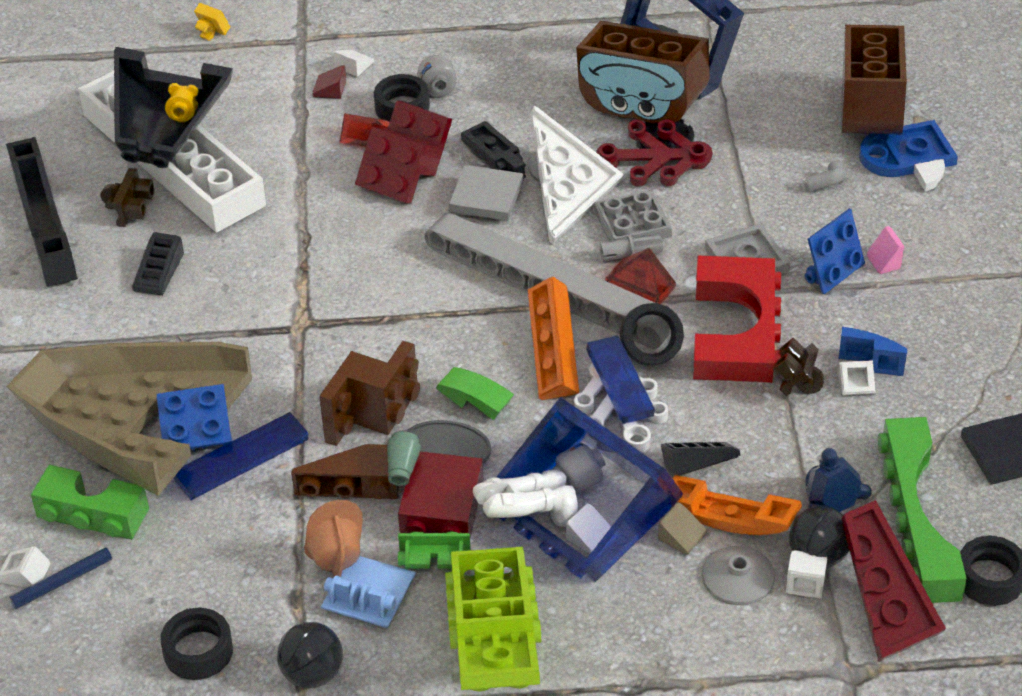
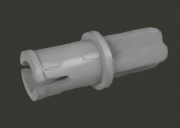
M660 235L632 239V236H627V239L600 242V253L603 262L626 258L635 260L636 256L657 254L663 250V241Z

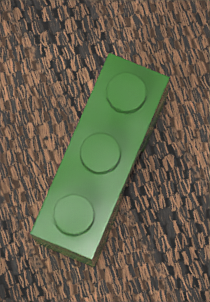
M50 464L31 493L38 518L48 522L55 521L72 525L82 530L89 529L105 533L111 537H123L131 540L134 538L149 510L146 491L136 484L112 479L107 489L102 493L94 496H85L86 492L80 471Z

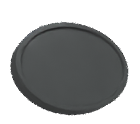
M434 420L416 424L406 431L415 434L419 438L421 452L483 458V464L491 455V444L486 435L480 430L464 423Z

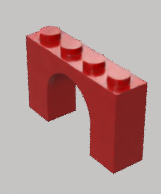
M697 256L696 301H721L741 304L755 314L758 322L751 329L740 334L695 333L693 379L773 383L774 371L772 369L777 360L781 358V355L778 354L780 350H775V343H780L781 323H775V317H780L781 297H775V291L781 290V272L775 271V258Z

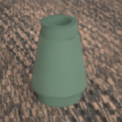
M395 432L387 442L388 480L397 486H404L409 483L421 451L419 438L411 432Z

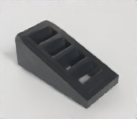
M158 232L152 233L132 285L133 291L163 296L184 255L180 236ZM147 277L159 279V281L147 279Z
M727 442L661 444L665 468L678 476L741 456L740 450Z

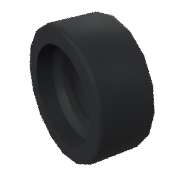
M410 74L392 75L381 80L375 86V111L377 116L386 123H390L395 103L388 100L394 97L409 96L416 98L407 103L429 110V89L426 82L419 77Z
M659 303L642 304L632 309L623 319L619 331L620 343L626 355L635 362L647 366L663 364L674 358L681 349L684 339L683 324L677 313L668 306ZM646 315L659 316L670 327L671 338L669 344L659 353L649 354L642 352L633 341L632 332L634 325L640 318Z
M992 535L976 537L965 544L960 554L967 578L964 589L967 597L980 604L991 606L1008 604L1017 599L1022 593V550L1015 543L1003 537ZM981 560L997 561L1007 566L1012 571L1013 577L1003 581L986 580L971 569V564Z
M198 607L183 610L165 623L160 634L164 661L169 670L180 678L190 680L209 678L219 673L229 663L233 654L230 626L224 616L213 609ZM191 633H212L219 640L211 650L199 655L181 654L175 649L176 644L183 637Z

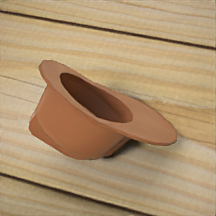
M349 500L327 502L312 513L307 523L304 545L305 554L314 560L319 568L332 572L334 576L341 577L342 570L351 567L360 557L363 517L362 511L357 504Z

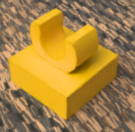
M199 3L194 10L198 18L195 29L202 31L200 38L210 41L214 37L215 32L226 35L230 29V25L221 10Z

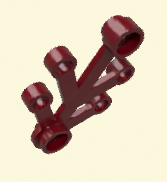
M668 119L659 122L658 136L661 139L670 140L678 148L667 147L646 131V125L643 121L633 120L628 124V136L633 140H638L649 149H617L614 144L604 143L596 151L597 154L615 168H617L620 161H649L644 166H635L630 170V182L638 187L645 185L648 178L660 168H662L660 170V182L665 186H673L677 183L678 178L690 168H705L711 162L713 156L712 148L707 143L701 141L691 142L678 133L675 123ZM670 160H680L675 166H664Z

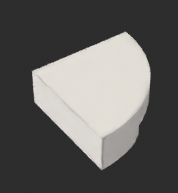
M939 159L914 164L913 173L924 191L934 189L943 178L945 171L944 160Z

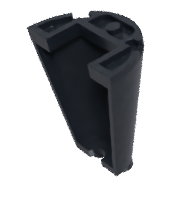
M115 47L114 131L115 144L122 151L121 157L131 163L140 161L153 164L158 168H167L169 162L173 160L228 87L232 78L233 68L203 63L200 71L201 79L148 69L145 52ZM177 83L180 86L195 85L198 88V95L196 96L198 108L195 110L191 120L178 122L172 120L166 114L165 105L167 100L171 98V94L168 92L170 84Z

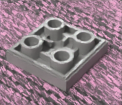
M464 165L449 202V212L459 213L464 216L472 215L491 218L496 221H509L523 184V173Z
M652 190L638 191L634 194L610 197L606 200L594 202V211L609 241L627 239V236H632V239L660 235L662 239L672 237V227Z

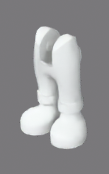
M547 470L541 474L530 473L527 476L516 478H489L473 487V495L477 502L483 505V511L487 517L509 518L526 516L536 512H550L551 519L555 525L566 527L568 520L578 510L575 489L572 485L565 486L566 476L558 470Z

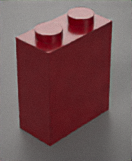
M420 451L409 483L405 485L398 512L400 533L457 532L470 533L471 538L479 504L473 495V487L484 482L483 458Z

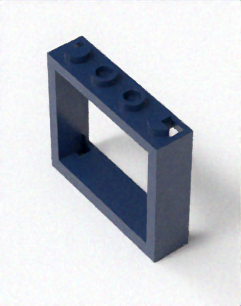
M627 0L620 24L660 30L646 18L651 0ZM688 0L719 25L709 54V82L699 95V100L719 87L744 16V12L729 0Z

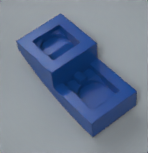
M842 326L838 359L852 361L873 360L874 373L904 376L907 348L878 334Z

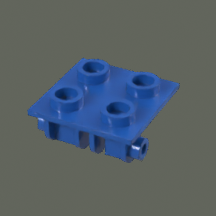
M850 208L807 239L814 265H810L806 269L804 277L810 284H820L822 294H826L865 264L852 209Z
M224 384L156 394L162 439L190 444L192 451H195V448L202 447V450H204L207 446L222 444V447H224L227 443H232Z

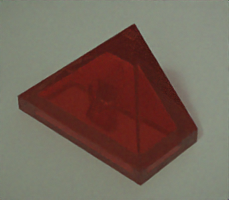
M344 113L339 142L366 147L371 128L388 129L390 121Z
M650 248L621 259L605 277V281L659 304L676 287L675 280Z

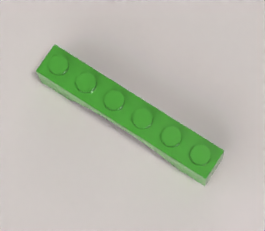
M927 418L885 419L883 433L878 434V450L880 454H885L886 458L883 463L884 477L886 480H891L889 497L891 506H897L898 512H896L895 523L897 533H903L902 549L932 603L962 601L967 578L960 550L945 540L931 525L922 510L917 496L916 484L921 474L929 465L933 443Z

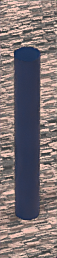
M105 547L10 596L11 604L16 610L111 561L112 556L109 550Z

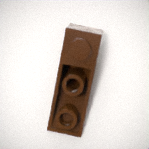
M364 444L293 468L291 471L294 495L398 498L399 486L390 483L388 480L387 445Z

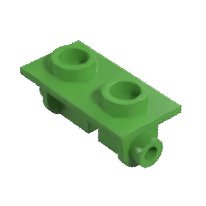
M398 533L400 550L398 551V566H405V569H430L431 558H437L438 569H452L451 552L471 550L470 533Z

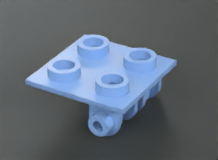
M360 556L351 567L342 570L341 577L336 575L334 578L328 577L326 579L324 591H327L328 594L321 605V609L388 628L416 572Z

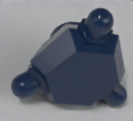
M832 448L823 450L819 465L811 468L806 475V493L809 501L807 506L809 508L824 505L841 512L854 506L857 499L866 500L872 495L871 487L861 483L860 474L843 457L839 458L837 452Z

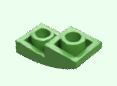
M453 367L436 387L438 391L461 408L467 402H470L492 420H495L514 396L512 392L493 380L458 367Z

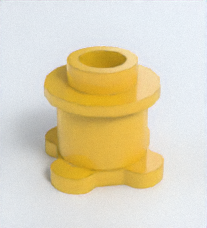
M177 83L170 84L168 92L171 94V98L167 100L165 105L166 114L169 118L178 122L191 120L195 110L198 108V102L196 101L198 88L195 85L180 86Z

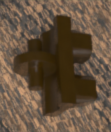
M128 168L121 184H107L103 187L100 197L105 203L106 208H114L117 211L118 219L116 225L118 227H126L129 218L143 220L146 214L144 199L152 200L155 193L153 180L139 178L137 168Z
M795 338L790 339L779 348L780 352L778 354L781 355V358L777 360L772 369L782 379L779 390L787 396L791 393L792 387L796 385L803 393L814 394L819 392L825 380L822 371L814 366L819 349L813 343L804 348Z

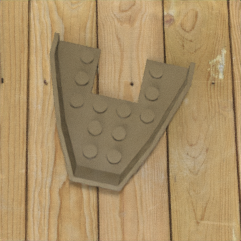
M223 342L110 343L40 350L6 387L45 428L82 456L159 496L191 457L190 444L139 434L158 412L156 394L224 384L228 411L252 381L248 347Z

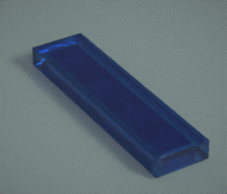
M288 412L237 438L232 443H228L188 463L174 476V480L188 498L193 500L309 440L308 432L292 413Z

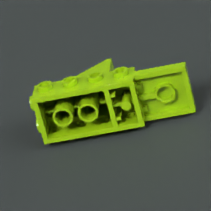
M523 547L451 552L452 572H445L450 649H458L461 690L481 692L498 687L521 689L529 685H539L540 673L536 643L542 642L541 625L538 616L535 584L533 583L532 566H526ZM509 567L512 571L504 573V568ZM468 570H474L475 574L468 576L464 573Z

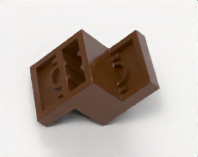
M402 341L388 362L353 351L349 353L319 396L326 443L337 446L343 436L351 432L353 424L389 435L393 427L401 423L406 408L411 401L414 402L420 392V383L417 380L419 361L416 359L415 344Z

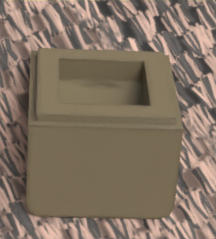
M679 502L661 519L658 526V539L686 555L707 534V529Z

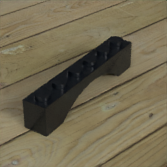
M36 137L7 143L6 147L46 286L49 287L77 280L71 248L56 209Z

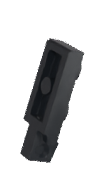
M487 121L461 132V141L494 169L523 173V179L526 178V164L522 160L523 157L520 155L519 148Z

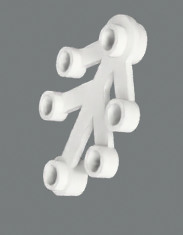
M603 354L597 356L589 368L591 381L583 392L577 394L574 398V410L578 414L588 415L593 412L594 398L603 386H605L608 394L594 414L585 419L584 433L592 439L603 436L604 423L615 409L624 429L623 445L625 449L632 455H642L650 447L651 432L646 426L636 423L630 407L648 413V419L652 423L662 424L668 420V406L660 401H651L657 397L658 384L655 380L650 378L644 379L622 371V366L618 359L612 355ZM619 383L638 389V395L622 390Z

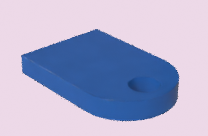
M935 120L903 126L902 135L869 134L862 140L859 153L860 162L867 170L884 177H900L914 174V164L943 159L945 167L957 165L958 160L957 154ZM870 155H879V156H881V157H880V158H874V157H871Z

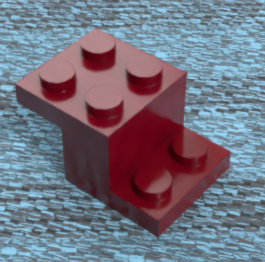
M396 100L388 129L371 128L355 185L404 203H412L419 176H436L453 119Z

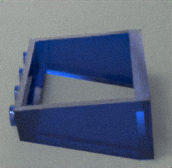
M560 397L496 478H516L527 476L530 473L541 474L544 471L551 470L556 466L555 459L559 454L584 441L591 447L597 448L601 454L645 484L587 558L529 515L509 517L510 520L516 523L513 529L525 539L530 541L532 537H535L541 542L538 547L555 560L558 556L567 561L564 565L565 568L576 577L582 579L586 575L596 582L677 503L683 493L665 468ZM498 518V519H500L501 521L505 522V520H506L507 518Z

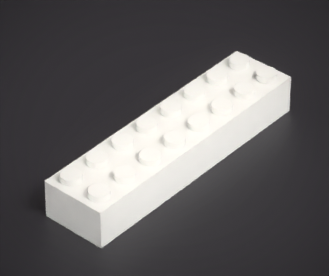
M114 71L78 88L84 116L115 143ZM198 125L173 160L169 162L167 168H158L153 164L137 162L216 233L266 206L263 178L200 125Z

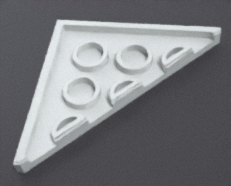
M534 106L530 113L548 237L549 242L554 244L594 207V202L600 201L621 182L624 174L546 113Z

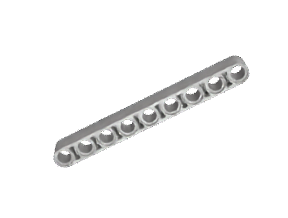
M444 213L424 233L425 242L433 251L528 293L529 288L551 276L555 277L567 286L571 313L619 334L623 319L632 309L642 304L655 303L451 213ZM646 315L640 318L634 325L632 332L633 341L652 349L660 347L671 334L667 322L656 315Z

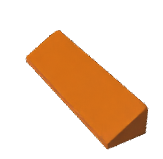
M551 276L528 289L538 396L541 400L572 396L579 393L568 289L563 282Z

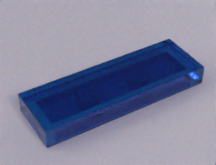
M616 335L587 342L586 351L622 424L653 417L655 408L619 336Z

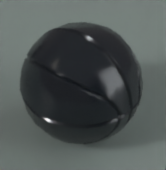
M824 505L812 506L800 512L792 522L789 531L791 550L802 551L816 557H827L826 568L840 563L849 552L841 520L843 514L832 507Z
M303 622L293 626L282 636L277 650V663L281 673L289 682L301 688H316L325 685L336 676L343 660L342 644L336 633L328 626L319 622Z

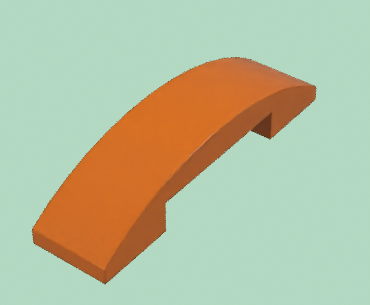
M678 475L673 476L660 496V502L669 509L677 502L684 505L703 525L746 535H770L787 531L802 507V503L799 500L768 494L763 503L710 492L707 489L706 481Z

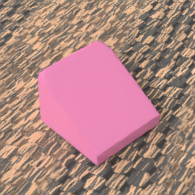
M887 226L869 248L867 257L880 274L898 270L902 264L904 245L893 229Z

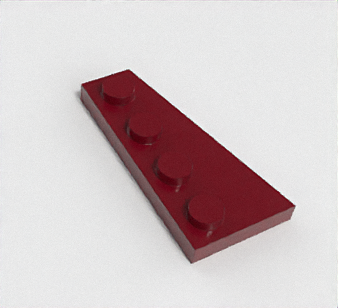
M874 500L845 513L841 520L878 661L887 659L943 633L946 627L877 501Z

